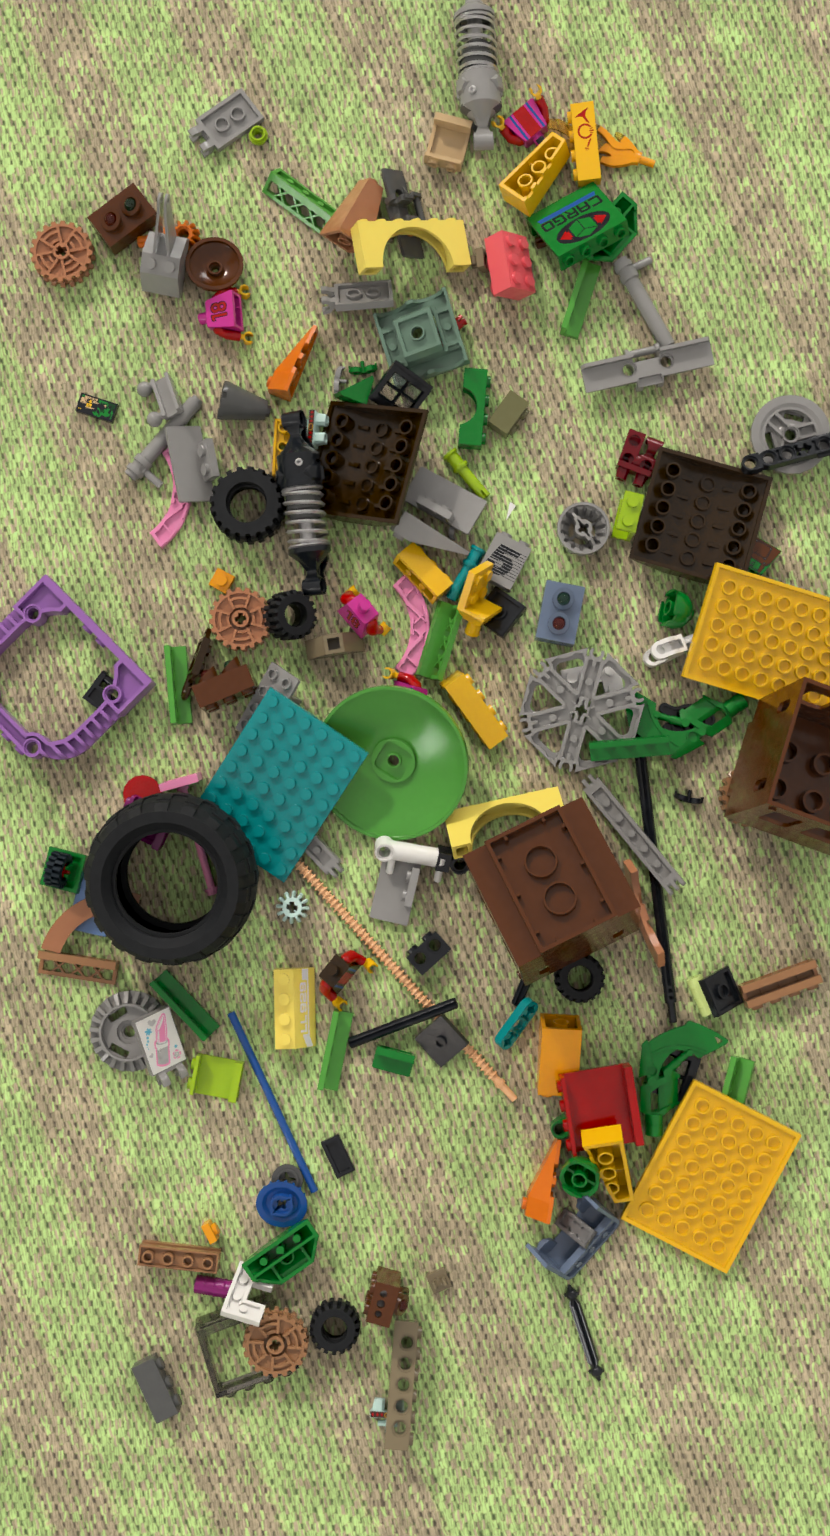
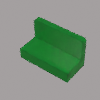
M377 1044L372 1067L409 1077L414 1064L415 1054Z

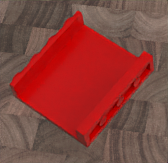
M629 1062L558 1074L559 1080L556 1081L558 1093L561 1092L562 1095L559 1105L561 1112L565 1114L562 1124L564 1132H568V1139H565L567 1152L571 1151L573 1157L577 1156V1152L585 1151L582 1147L581 1130L621 1124L624 1144L634 1142L636 1146L644 1145L633 1069Z

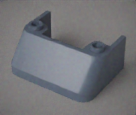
M593 1195L578 1198L576 1208L579 1210L576 1215L598 1232L587 1249L579 1245L564 1231H561L554 1240L551 1238L542 1239L538 1243L537 1248L529 1243L526 1245L527 1249L546 1269L566 1280H570L578 1274L620 1224L619 1219Z

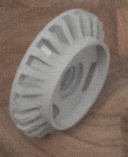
M784 395L774 398L766 403L753 419L750 429L752 450L760 454L769 449L765 439V434L767 433L770 434L774 448L829 433V421L822 409L807 398L797 395ZM784 415H795L803 420L799 422L784 418ZM785 432H794L795 439H786ZM820 442V443H819V447H820V448H822V449H828V448H829V446H828L827 443H825V442ZM783 452V453H782V456H783L784 458H786V459L792 458L791 453H789V452ZM769 456L763 458L764 462L768 464L774 462ZM814 458L772 470L775 473H784L785 475L801 474L812 469L823 458Z
M133 990L118 992L105 999L96 1009L90 1026V1040L94 1046L95 1053L99 1055L100 1059L107 1063L109 1067L119 1069L120 1071L134 1072L147 1068L136 1034L132 1037L127 1036L125 1028L129 1025L132 1026V1020L162 1007L161 1003L147 993ZM125 1007L128 1012L112 1022L109 1016ZM112 1043L129 1051L128 1056L116 1053L111 1048Z

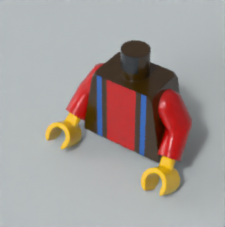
M353 950L334 955L319 974L321 979L320 992L339 1011H342L340 1009L342 1003L346 1005L348 1003L342 997L337 996V994H339L359 967L363 965L371 974L373 971L370 967L374 965L378 967L372 958L366 959V957Z

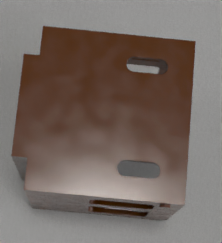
M803 677L759 699L753 721L748 723L727 792V796L730 798L724 817L830 855V703L818 706L802 700L803 695L810 691L830 697V686Z
M582 797L562 807L557 805L484 841L485 845L463 855L474 885L517 969L516 973L519 979H522L525 986L639 930L641 906Z

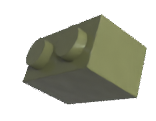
M510 390L488 420L487 426L505 439L509 434L513 436L519 427L516 424L520 419L524 420L530 412L528 410L529 402Z

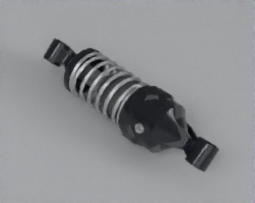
M302 410L282 413L281 415L282 426L285 431H288L290 438L283 451L276 457L278 470L275 474L277 485L282 490L281 495L285 496L286 499L283 505L287 507V511L283 514L290 515V520L286 521L285 524H299V529L287 530L286 532L287 534L300 533L299 539L287 541L289 544L300 543L289 546L288 555L298 561L306 570V578L302 581V592L310 597L326 594L327 584L324 571L327 566L331 545L329 540L322 538L329 532L325 529H320L327 525L325 520L320 519L327 514L320 510L325 505L321 501L324 494L320 491L323 488L325 470L321 465L319 452L315 450L307 437L305 414Z

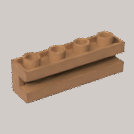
M810 958L738 984L737 986L745 1007L757 1010L762 1008L764 1003L770 1002L773 1004L782 1000L781 997L799 995L800 990L818 988V984L823 983V980L817 972L816 968L818 966L816 961Z
M143 1240L139 1245L137 1265L217 1274L220 1268L222 1248Z

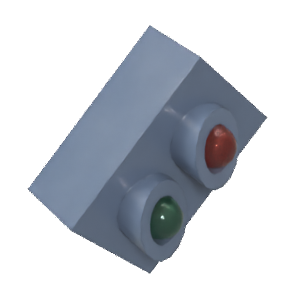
M546 580L534 638L535 641L566 647L574 646L585 587Z

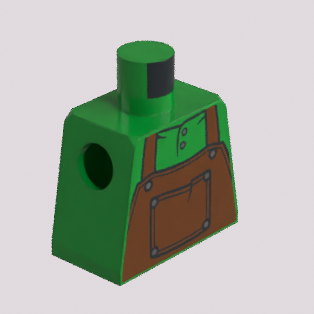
M757 537L747 572L761 576L779 556L781 550Z

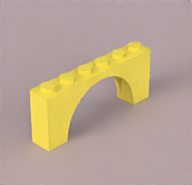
M401 218L393 221H386L385 219L375 221L360 219L350 229L359 275H377L384 267L383 254L387 241L399 235H412L428 242L440 255L446 273L464 272L471 266L463 220H456L455 218H448L446 220H438V218L421 220L420 218H415L409 221H404Z
M558 786L455 809L445 820L454 859L463 858V855L473 851V842L477 833L483 826L496 818L508 815L533 818L557 805H560V807L564 806Z

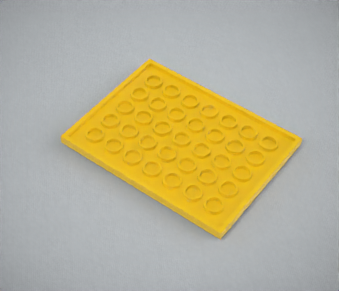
M716 562L681 677L758 700L803 677L830 686V597ZM810 691L805 693L802 700L818 706L830 703V697Z
M693 1078L633 1191L634 1201L627 1202L620 1215V1219L727 1274L802 1135Z

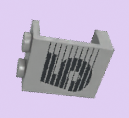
M497 531L480 563L489 561L494 564L492 568L493 575L489 583L510 593L525 561L531 553L530 545L521 540L519 542L513 540L512 536L504 531L502 533Z

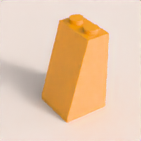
M540 1013L537 1068L538 1095L543 1097H562L561 1092L558 1093L556 1081L559 1080L558 1074L579 1071L582 1027L579 1015Z

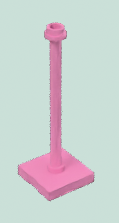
M198 772L159 784L160 792L177 788V791H180V793H188V785L201 781L203 779L202 773ZM194 841L207 885L205 893L208 896L217 894L218 886L214 884L205 850Z

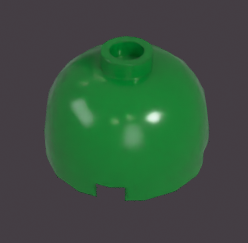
M670 589L665 594L667 596L665 603L661 601L658 622H661L660 626L665 628H682L694 616L692 600L685 593L676 589Z
M575 1156L568 1159L562 1166L559 1176L563 1190L576 1198H582V1196L589 1195L588 1197L592 1196L598 1190L600 1184V1170L596 1163H592L585 1156Z

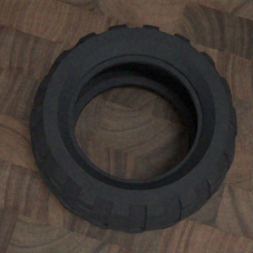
M188 793L152 794L140 798L117 811L106 821L94 837L84 867L86 903L88 908H91L94 922L101 933L104 932L117 949L122 952H128L135 956V959L147 963L155 962L172 966L192 961L197 962L227 946L248 920L255 905L259 882V871L254 856L255 852L250 840L242 831L237 820L220 809L214 802ZM156 833L180 834L192 839L207 852L214 864L218 881L216 899L208 913L189 922L173 923L150 915L138 904L129 886L128 865L134 848L142 838Z

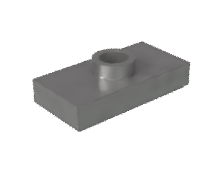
M566 1207L554 1223L585 1249H587L598 1233Z

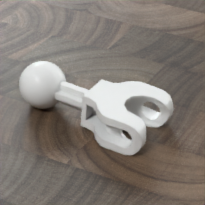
M678 634L655 642L644 653V664L649 668H654L683 655L690 647L693 634L685 637ZM649 654H651L652 657H653L655 660H657V661H656V662L650 661V660H649Z

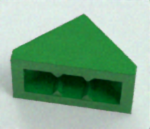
M373 375L335 393V398L344 402L367 404L374 381Z

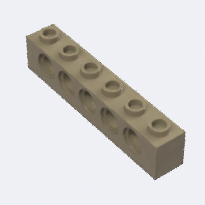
M395 1319L384 1449L408 1451L409 1445L413 1446L414 1433L410 1432V1425L415 1423V1411H412V1402L416 1403L417 1390L413 1388L414 1381H418L419 1368H415L416 1360H420L421 1347H417V1339L422 1337V1326H419V1321ZM406 1336L411 1337L413 1340L410 1347H404L401 1344V1340ZM404 1357L409 1358L411 1361V1365L408 1368H402L399 1364L400 1360ZM399 1380H408L409 1387L404 1390L398 1387ZM400 1400H404L408 1404L404 1411L396 1408V1404ZM397 1422H403L406 1425L403 1432H397L394 1429Z

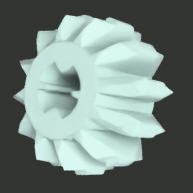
M295 890L292 891L291 898L289 893L285 892L286 900L283 897L278 898L283 905H276V908H282V911H279L277 915L279 916L284 913L285 916L282 921L285 922L290 917L289 922L293 924L295 917L299 923L301 922L299 914L304 918L307 917V914L302 910L310 909L309 906H303L304 903L308 902V899L300 900L303 897V893H300L296 898ZM291 902L298 906L294 913L288 908V904L291 905Z

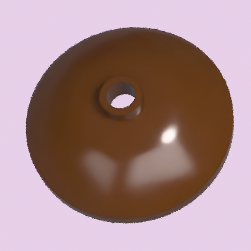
M209 237L196 242L188 251L185 260L186 272L190 280L197 287L212 292L226 290L236 284L242 275L244 266L242 254L236 245L220 237Z

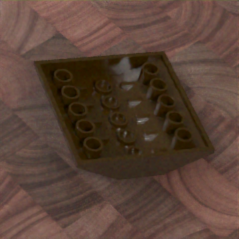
M339 401L330 402L327 413L329 425L328 427H323L322 431L327 434L328 441L326 445L318 446L317 450L320 454L321 465L325 470L323 488L320 490L324 494L321 501L325 503L324 507L320 510L327 513L324 517L375 527L399 525L427 421L428 410Z
M660 446L629 559L663 573L704 584H709L716 562L747 571L773 477L759 473L747 475L740 468Z

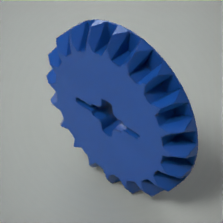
M277 1180L273 1183L270 1181L268 1185H264L261 1191H259L256 1199V1208L260 1217L268 1224L275 1227H290L304 1218L307 1211V1199L305 1193L301 1191V1187L295 1186L294 1182L291 1184L287 1180L284 1182ZM279 1200H280L281 1202L284 1201V1200H286L285 1205H283V1204L278 1205Z

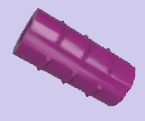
M197 1274L194 1293L226 1298L233 1280Z

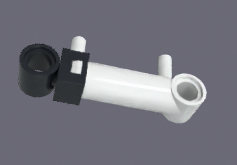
M381 836L375 841L376 858L382 862L388 861L386 867L387 874H393L396 861L435 867L433 880L437 883L441 882L443 872L448 873L449 868L458 875L465 874L468 871L464 858L454 859L452 849L448 846L438 845L435 848L395 841L388 836ZM382 847H388L389 849L386 850V851H383V850H381L380 848H382ZM457 860H463L462 863H455Z

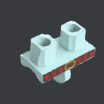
M309 410V420L306 419L307 437L314 448L318 449V446L327 444V434L319 432L320 427H328L329 417L326 414L318 413L316 410Z
M374 1398L373 1408L370 1409V1417L387 1418L385 1398ZM400 1400L396 1404V1408L400 1411H404V1400ZM378 1420V1426H385V1430L386 1420Z

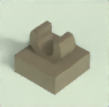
M483 247L476 248V256L470 257L472 269L478 268L482 273H488L486 250Z
M445 1267L426 1274L433 1294L452 1287Z

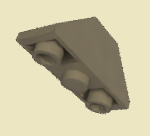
M355 632L322 635L305 641L308 661L365 652L363 638L361 639Z

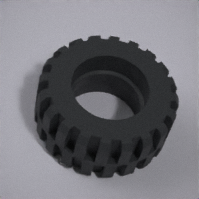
M248 466L247 469L237 467V471L232 472L230 470L226 472L227 476L225 478L221 476L217 480L219 484L217 486L214 485L212 489L213 496H210L211 514L218 528L229 539H234L237 543L241 544L247 542L248 545L254 544L255 541H259V543L264 542V538L268 536L271 538L275 535L274 531L280 529L282 526L281 521L285 518L283 513L286 506L283 505L285 500L284 496L281 495L282 490H280V486L277 485L274 477L270 474L267 475L264 470L260 468L255 470L251 466ZM247 489L257 490L262 493L266 500V509L261 517L252 522H240L233 517L230 504L236 494Z

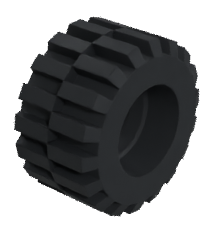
M290 590L271 596L272 599L267 600L268 606H264L263 610L266 611V614H263V618H266L264 624L265 627H269L268 632L270 634L274 633L273 637L280 638V640H296L306 637L305 635L311 633L310 629L315 627L313 622L317 621V617L314 614L317 613V610L313 608L314 602L309 601L310 597L308 595H303L304 592ZM288 605L295 613V620L292 626L285 618V610Z
M588 955L555 971L554 982L558 991L567 1000L574 1001L575 1003H587L588 1000H594L595 996L601 993L600 990L602 987L604 988L605 984L603 983L605 975L603 974V967L599 962ZM576 966L586 967L591 975L589 984L582 989H575L568 982V974Z
M330 1298L329 1302L324 1300L321 1306L318 1305L315 1312L312 1314L309 1331L313 1344L317 1343L316 1348L319 1350L323 1348V1353L328 1354V1351H331L332 1355H336L337 1351L343 1354L345 1349L349 1351L352 1348V1344L355 1345L360 1331V1316L358 1312L356 1313L355 1306L351 1307L350 1302L347 1300L345 1303L342 1302V1298H338V1301ZM338 1317L345 1322L347 1329L340 1335H331L325 1330L323 1323L328 1318Z

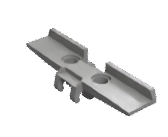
M707 336L662 347L659 346V343H655L653 346L632 351L624 350V355L586 363L581 365L580 368L586 393L636 383V392L643 391V387L656 384L657 388L662 387L665 376L715 364L710 339ZM655 353V358L633 362L632 358ZM661 358H669L671 365L663 367L660 363ZM626 366V368H629L632 372V375H625L623 373V367Z

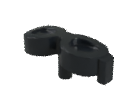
M675 790L674 797L680 801L691 804L703 803L704 797H701V799L691 798L692 790H688L687 796L679 794Z

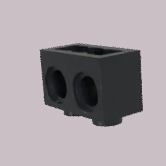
M429 931L421 938L423 942L419 946L415 944L407 951L409 955L406 958L421 975H424L451 950V947L436 931L433 933ZM436 939L440 942L441 945L438 950H432L429 947L431 940ZM417 953L425 954V962L417 963L414 958Z

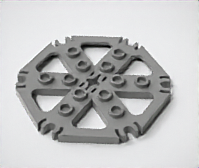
M588 648L550 657L544 659L548 662V667L545 662H540L544 668L542 672H538L535 668L533 669V673L538 678L530 673L519 716L527 715V717L519 720V722L526 721L528 723V727L522 729V732L530 730L531 733L524 736L555 767L557 761L560 760L559 769L562 768L563 763H568L570 766L569 772H571L573 764H576L574 772L618 761L617 759L602 761L582 760L579 754L586 729L598 741L635 738L644 708V704L636 705V702L640 703L644 701V698H636L635 693L641 691V688L632 689V687L640 684L608 652L606 659L603 660V650L599 657L593 655L594 648H591L590 656H587ZM573 659H581L583 661V669L577 690L557 672L556 668L559 663ZM605 667H611L625 681L624 688L596 696L602 670ZM543 685L562 705L533 711L530 704L535 687ZM583 700H585L584 709L587 710V713H583L580 720H578L579 712L576 710V707H580ZM627 708L631 709L633 717L628 733L625 735L619 734L601 715ZM567 724L561 749L558 752H552L538 737L539 732L542 730Z

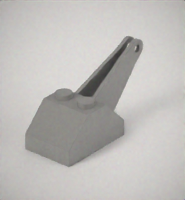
M158 193L155 232L149 231L142 250L140 265L142 291L182 298L186 271L185 260L190 238L176 235L170 194H166L163 197V193ZM163 209H164L165 234L163 233Z

